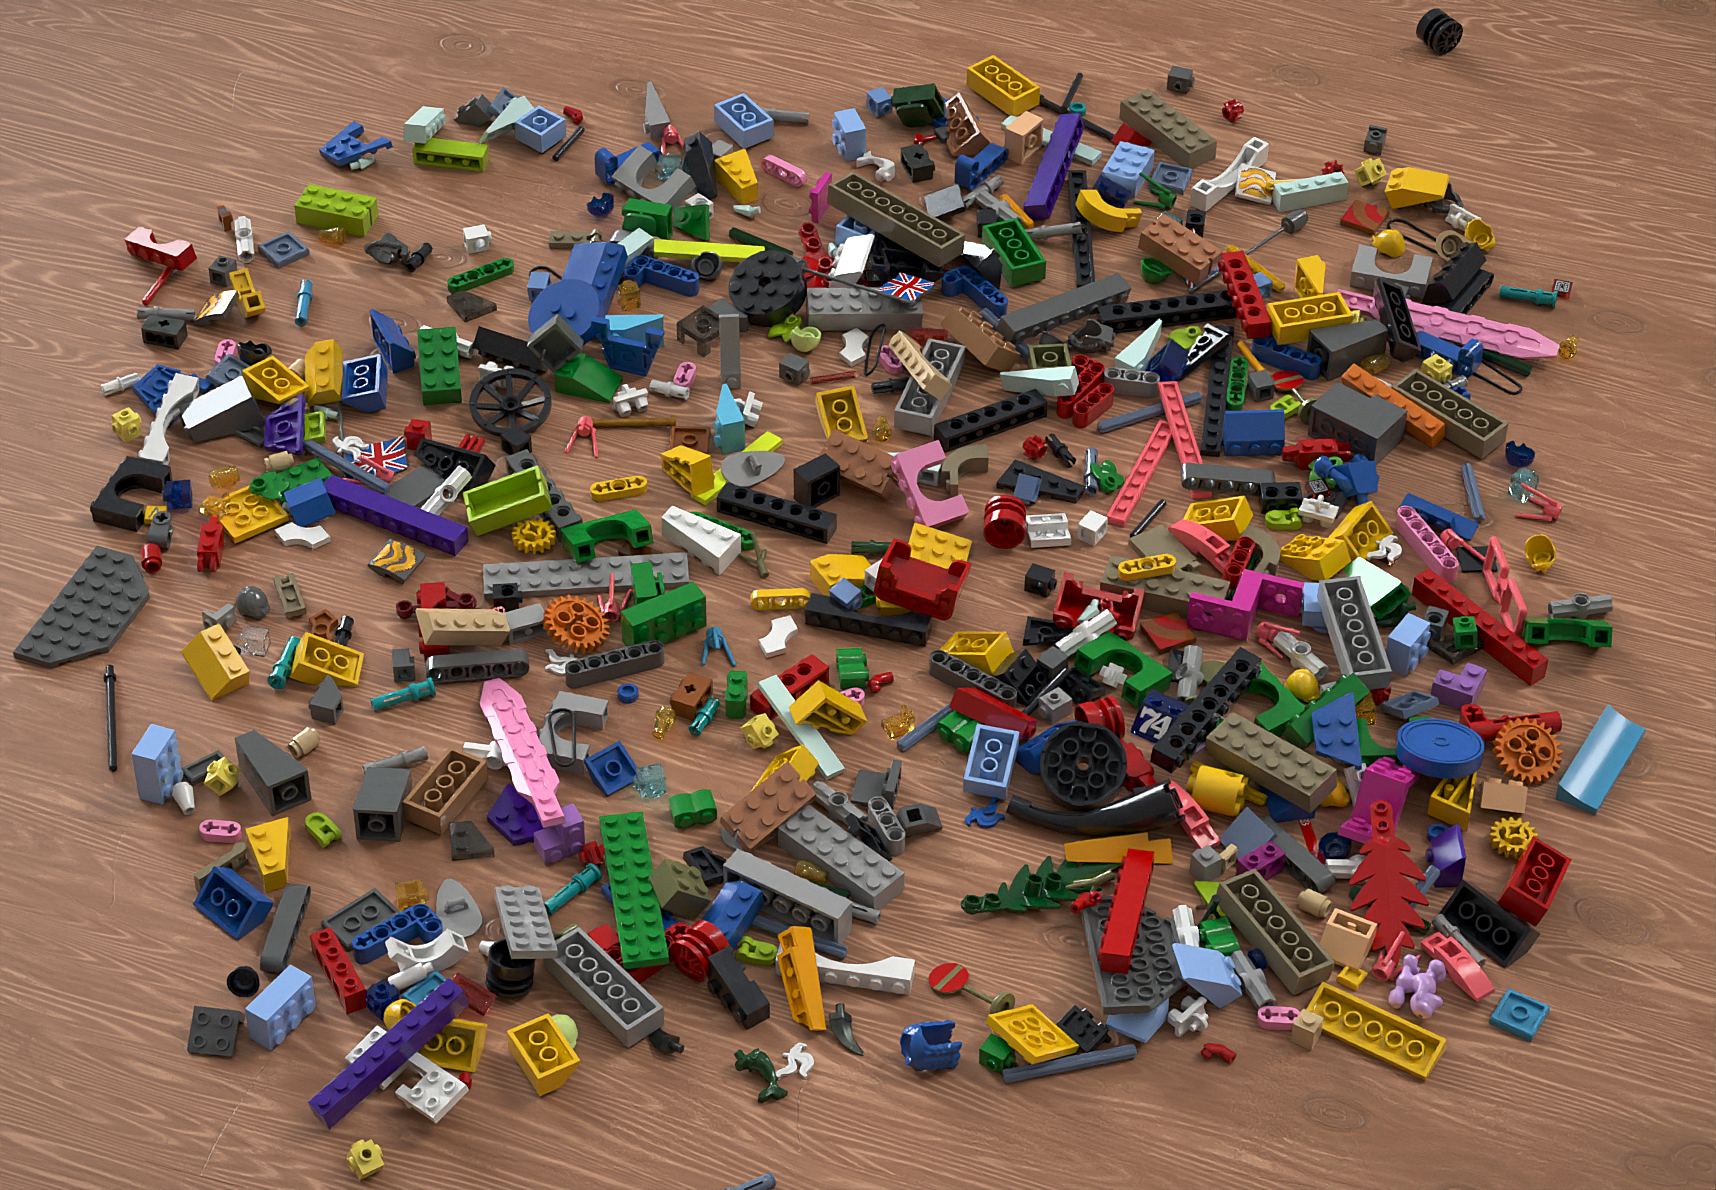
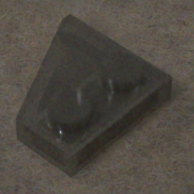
M464 290L447 296V303L465 323L497 311L496 303Z
M1449 635L1444 636V641L1433 642L1432 639H1429L1427 647L1454 665L1483 649L1484 641L1477 637V648L1456 649L1454 637Z
M472 821L450 822L452 861L495 857L494 848Z

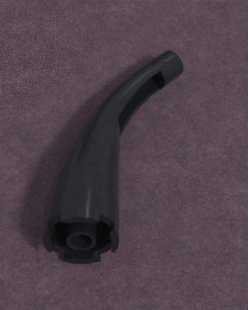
M1169 779L1087 813L1050 811L1032 805L1031 801L1015 795L1012 796L1006 813L1031 824L1058 832L1083 836L1131 835L1169 827L1186 819L1185 814L1180 815L1179 809L1183 808V804L1176 788H1169V784H1171Z

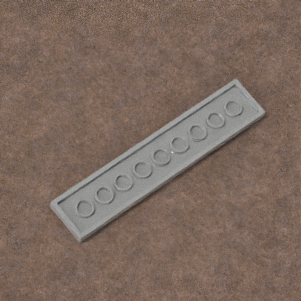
M687 552L599 557L576 563L573 559L483 564L484 599H493L492 584L517 583L518 591H522V597L609 592L610 574L612 573L614 574V592L628 591L632 588L631 564L651 562L656 580L657 572L662 573L665 589L679 588L689 584Z

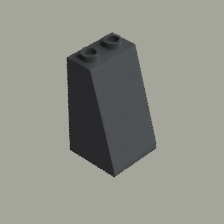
M1377 319L1312 329L1309 332L1307 352L1321 358L1320 374L1327 381H1331L1341 377L1353 364L1364 368L1384 360L1388 329Z
M242 376L178 407L181 412L179 419L184 426L183 428L187 436H192L196 443L234 434L235 431L251 430L255 426H265V419L258 403Z
M255 730L235 737L239 768L271 816L312 800L306 767Z
M367 768L353 807L357 839L400 842L405 822L403 801L412 789L411 769Z

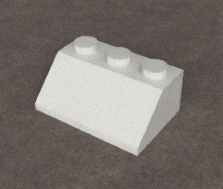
M868 234L847 238L844 244H840L836 252L839 256L835 257L832 264L835 268L831 269L829 275L857 283L863 273L875 235ZM830 280L828 286L829 288H854L853 286Z

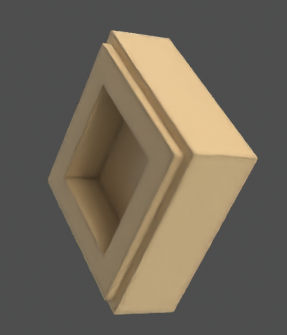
M1230 844L1219 854L1223 858L1221 874L1225 873L1236 863L1238 849L1233 844Z

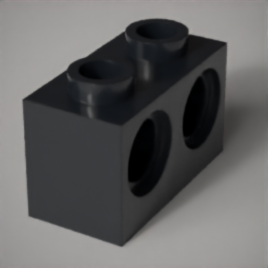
M1300 482L1260 483L1258 499L1261 514H1266L1272 510L1299 509L1303 501Z

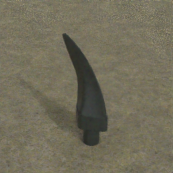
M843 1003L836 1004V1012L829 1014V1022L834 1035L849 1050L863 1056L864 1052L852 1036V1015L845 1012V1005Z
M661 1028L648 1035L652 1045L665 1054L673 1052L681 1054L684 1051V1045L679 1043L680 1037L662 1031Z

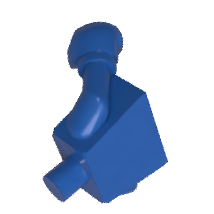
M1356 454L1351 462L1336 467L1326 456L1317 458L1314 472L1323 479L1332 478L1336 481L1345 498H1356L1357 506L1369 502L1368 495L1378 491L1379 475L1376 471V461H1369L1366 456Z

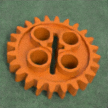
M567 595L566 599L560 596L558 600L554 598L552 603L548 604L543 614L542 622L545 623L543 629L548 630L546 635L553 636L552 642L559 641L558 647L565 645L566 651L573 648L574 653L580 649L584 654L586 649L591 653L594 648L598 650L600 645L603 646L609 634L610 626L607 625L609 620L604 619L605 614L603 612H598L600 607H593V601L588 604L586 603V598H583L581 601L577 595L574 599Z
M1526 717L1522 723L1517 718L1514 723L1510 720L1507 726L1503 725L1496 734L1497 738L1493 742L1496 747L1492 752L1498 755H1496L1494 761H1501L1498 768L1504 767L1506 769L1504 775L1512 774L1511 780L1517 777L1520 782L1526 780L1529 786L1534 780L1535 784L1538 785L1541 780L1546 782L1549 777L1552 778L1555 771L1560 768L1558 764L1563 759L1559 756L1563 753V750L1557 748L1561 745V742L1554 741L1558 735H1550L1552 728L1550 727L1545 730L1544 722L1539 726L1536 719L1529 723V719ZM1527 735L1531 736L1534 741L1530 740ZM1509 744L1514 745L1516 749L1511 748ZM1539 753H1542L1546 758H1542ZM1521 762L1526 763L1528 767L1523 766Z

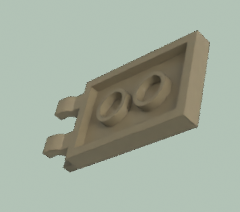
M1163 525L1129 538L1128 545L1141 558L1170 554L1176 558L1175 569L1200 574L1196 570L1201 565L1197 562V558Z

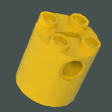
M1201 765L1190 775L1186 792L1196 801L1201 809L1235 817L1239 816L1240 810L1242 811L1245 798L1241 796H1243L1244 790L1247 789L1249 778L1242 774Z

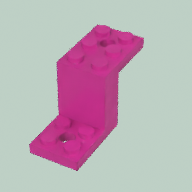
M1244 569L1232 601L1191 592L1187 625L1189 628L1247 641L1258 609L1299 618L1305 583ZM1277 594H1282L1285 596V598H1282ZM1205 612L1211 613L1212 616L1207 615Z
M1383 757V759L1380 758L1365 769L1351 818L1340 826L1338 835L1364 844L1372 839L1370 807L1379 800L1387 801L1391 804L1394 831L1396 833L1409 787L1419 780L1421 773L1408 768L1404 764L1403 766L1396 764L1392 758Z

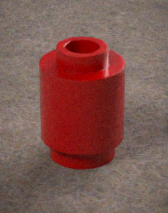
M153 543L145 544L140 549L142 567L148 573H156L162 566L160 547Z

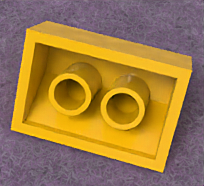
M334 339L315 342L305 354V382L310 386V389L305 391V399L309 407L341 401L343 379L342 349Z
M1369 501L1355 506L1328 538L1345 540L1351 562L1359 556L1369 562L1370 560H1367L1368 552L1379 550V545L1375 544V541H1382L1383 538L1392 535L1393 531L1373 502Z
M220 624L200 631L181 650V654L211 701L249 684L250 671Z
M804 744L782 752L774 757L752 790L787 761L800 774V782L803 779L807 781L815 774V768L819 762Z
M549 1013L507 1031L508 1049L539 1096L560 1088L580 1065V1059Z
M453 1019L417 1052L439 1067L474 1073L484 1049L487 1024Z

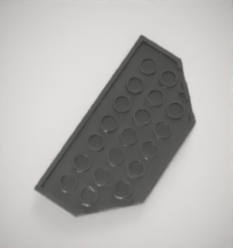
M97 545L13 651L14 658L52 669L59 667V663L71 660V663L87 659L90 654L100 652V655L108 653L150 599L148 589L134 557Z
M1112 896L1102 897L1097 906L1083 908L1080 913L1103 1015L1149 1013L1187 984L1183 979L1172 947L1174 943L1180 944L1175 921L1168 917L1162 919L1156 916V911L1144 907L1129 973L1121 974L1101 971V962L1097 961L1099 947L1101 948L1102 934H1104L1105 922L1108 921V911L1111 908Z

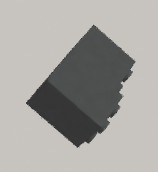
M1337 382L1311 405L1308 436L1314 439H1336L1337 443L1346 442L1351 445L1350 452L1353 454V457L1356 454H1362L1369 461H1376L1377 465L1403 441L1408 411L1375 394L1369 398Z

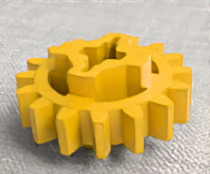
M532 517L530 521L524 519V523L518 522V527H513V545L518 546L519 551L525 549L526 554L529 551H532L533 554H536V551L543 553L544 548L551 549L550 544H555L556 530H554V525H550V521L543 522V518H540L538 521L535 520V517Z
M1510 817L1509 821L1501 818V823L1496 821L1494 827H1491L1489 842H1492L1493 849L1498 848V854L1504 852L1506 853V858L1513 855L1517 859L1533 836L1538 838V834L1535 833V827L1529 828L1530 822L1522 823L1521 818L1517 821H1514L1513 817Z

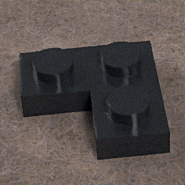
M850 813L845 820L849 825L847 829L855 838L857 836L860 837L865 845L890 862L892 857L877 831Z

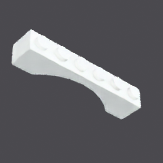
M1253 137L1243 146L1233 163L1221 175L1212 180L1202 179L1192 187L1190 205L1201 211L1209 210L1236 187L1241 163L1259 168L1267 162L1269 143Z
M176 373L173 380L169 381L168 392L163 395L162 406L157 409L156 420L151 423L150 434L145 437L144 448L139 451L138 459L163 465L169 464V446L164 437L166 429L170 422L180 413L178 407L197 398L199 378Z
M781 944L779 945L777 955L784 952ZM815 953L820 982L910 995L915 974L914 959L892 956L873 963L847 964L832 961ZM776 957V975L782 976Z

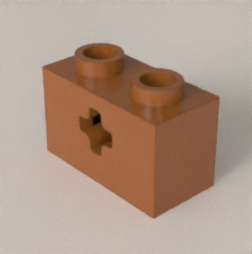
M689 672L686 678L681 680L676 693H673L670 697L672 714L694 721L698 710L702 709L708 698L713 695V679Z

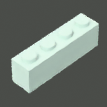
M426 106L420 108L404 123V141L426 143L445 125L446 114H444V108Z
M1335 172L1274 184L1272 202L1278 212H1285L1343 201L1347 199L1349 182L1342 172Z

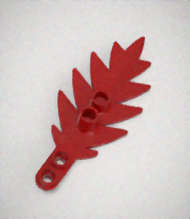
M805 222L799 227L798 231L806 256L802 259L806 260L808 269L829 275L831 269L835 268L832 266L835 258H831L829 253L824 251L815 225ZM808 272L804 275L805 279L811 278L807 283V288H829L830 279ZM859 279L856 284L863 285L864 281Z
M1379 800L1370 807L1372 839L1367 841L1359 851L1360 855L1369 854L1355 870L1349 885L1354 886L1369 878L1371 879L1360 890L1350 909L1355 911L1373 903L1363 919L1377 923V926L1380 925L1373 941V952L1386 948L1388 954L1400 932L1403 931L1405 933L1391 957V960L1395 963V968H1397L1401 946L1409 949L1415 948L1414 942L1404 924L1425 929V924L1420 916L1405 900L1423 906H1429V902L1421 891L1406 878L1410 877L1423 882L1426 881V876L1419 867L1402 852H1410V846L1403 840L1395 837L1391 804L1387 801Z

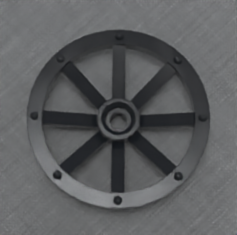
M509 368L492 372L482 378L471 392L469 406L474 422L483 431L501 437V434L515 426V417L517 415L531 421L518 427L523 432L529 434L538 429L550 414L552 399L549 387L538 375L523 369ZM512 378L529 381L517 396L513 395ZM506 379L507 396H501L490 384ZM534 385L543 393V397L521 402ZM485 390L500 404L477 403L482 391ZM544 403L538 416L522 410ZM478 410L501 412L485 421ZM504 417H509V428L494 426L495 423Z

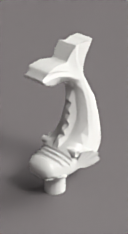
M871 151L864 153L863 157H859L856 160L857 168L868 164L879 166L880 169L875 173L877 181L883 182L886 180L889 182L895 176L894 162L885 158L874 157L871 155Z

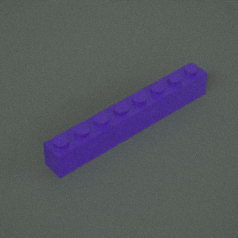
M1080 113L1060 114L1055 123L1054 131L1050 135V141L1046 145L1045 154L1042 156L1041 164L1037 168L1036 177L1033 179L1031 190L1028 191L1027 200L1023 205L1024 212L1032 220L1050 219L1084 130Z
M331 475L324 482L334 509L453 556H456L469 542L468 529L464 525Z
M447 978L308 1101L314 1116L330 1130L470 1005L464 991L450 978Z

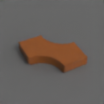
M327 609L310 617L309 624L312 626L310 633L334 642L330 634L339 625L338 619Z

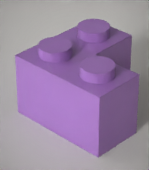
M1468 662L1461 675L1440 669L1433 681L1431 696L1438 698L1440 704L1461 711L1462 706L1476 703L1484 688L1487 669Z
M573 803L561 807L565 823L534 832V846L545 865L576 855L582 851L581 845L585 844L584 820Z

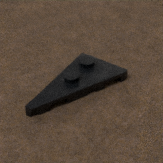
M1207 323L1204 326L1205 332L1203 336H1198L1196 343L1188 352V361L1185 365L1181 364L1177 372L1178 378L1183 380L1215 352L1223 348L1231 340L1229 334Z
M1028 616L1023 646L1057 643L1072 633L1074 629L1058 627L1053 620Z

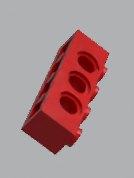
M811 654L805 659L800 660L799 663L790 669H786L778 678L796 701L818 680L824 684L829 682V666ZM756 689L750 694V710L755 714L765 713L769 720L778 716L760 689Z
M329 927L310 934L312 953L345 1013L348 1015L368 1007L366 988L332 928Z

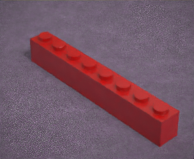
M1427 569L1414 577L1412 595L1427 607L1433 606L1449 611L1447 622L1451 626H1453V618L1474 616L1477 627V646L1529 686L1545 678L1549 659L1431 569Z
M1128 848L1126 857L1122 856L1121 869L1118 872V882L1115 883L1111 908L1108 911V921L1105 922L1104 934H1102L1101 948L1099 947L1097 961L1101 962V971L1121 974L1129 973L1154 870V851Z

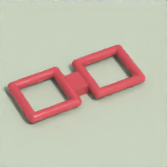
M1492 536L1483 565V573L1494 600L1501 605L1500 614L1505 627L1521 638L1528 609L1515 579L1510 578L1507 580L1510 566L1498 538ZM1494 555H1496L1501 567L1497 582L1491 571ZM1512 596L1519 610L1515 627L1508 612Z

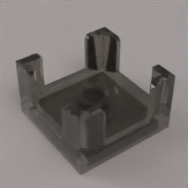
M703 305L676 323L677 341L684 344L686 334L697 341V353L705 357L710 354V341L720 335L719 315Z

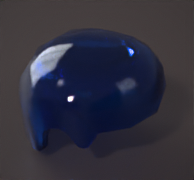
M603 193L600 199L594 196L591 202L586 204L587 211L596 217L608 216L614 209V196L611 193Z
M1514 441L1506 443L1505 459L1510 465L1527 467L1534 462L1536 453L1532 448L1526 447L1525 443L1521 446H1516Z
M1329 832L1321 837L1318 848L1320 854L1325 859H1345L1351 853L1352 841L1347 837L1338 835V832Z

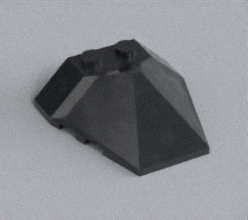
M877 233L868 260L871 269L883 284L896 278L900 272L934 283L944 277L945 273L942 266L933 265L931 262Z

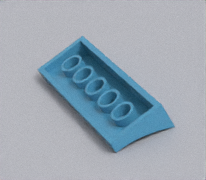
M1608 704L1559 782L1556 799L1596 815L1643 738L1646 729L1629 721Z

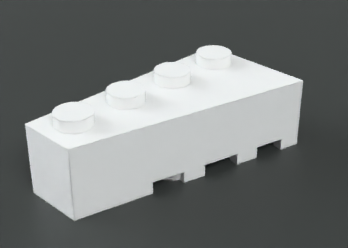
M671 506L661 517L662 535L678 547H684L692 557L696 556L701 559L702 564L706 567H712L719 576L741 553V534L675 506Z

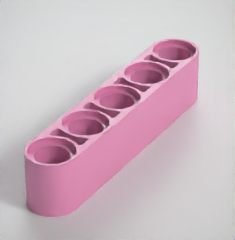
M1399 507L1395 523L1398 532L1433 572L1448 583L1454 582L1458 569L1456 557L1412 507Z

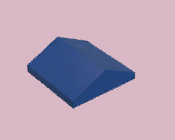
M322 478L284 492L297 526L306 527L336 514Z
M620 740L584 760L592 782L606 796L613 794L643 776Z

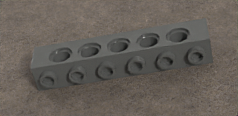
M527 449L505 457L506 471L509 475L537 465L539 466L536 457L532 456ZM539 466L546 478L553 508L539 515L543 518L544 522L550 521V525H554L556 538L559 542H562L560 529L583 523V520L579 514L575 513L572 504L565 500L562 491L556 488L553 479H549L545 469Z

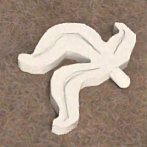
M338 436L333 439V445L338 449V454L342 451L351 453L354 462L359 464L361 463L358 460V456H361L360 449L366 450L369 448V444H364L359 437L349 436L343 442L339 440Z
M1389 535L1383 538L1382 541L1376 540L1375 544L1379 545V550L1368 552L1367 560L1372 558L1382 559L1386 556V550H1388L1390 553L1387 560L1390 563H1394V560L1401 556L1402 553L1401 546L1397 543H1392L1393 541H1398V538Z
M546 649L545 654L549 655V660L552 664L545 666V671H551L558 676H565V665L577 658H574V654H570V657H558L553 649Z
M797 1043L790 1049V1053L782 1054L783 1057L788 1058L789 1065L776 1072L778 1080L783 1076L794 1075L797 1071L796 1062L801 1064L800 1076L803 1079H807V1073L814 1067V1059L811 1054L802 1052V1049H807L806 1044Z

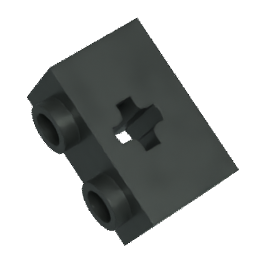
M921 144L900 148V163L912 183L933 179V171H935L934 161L930 160L927 150H924Z
M150 314L141 327L143 343L179 350L188 336L186 321Z

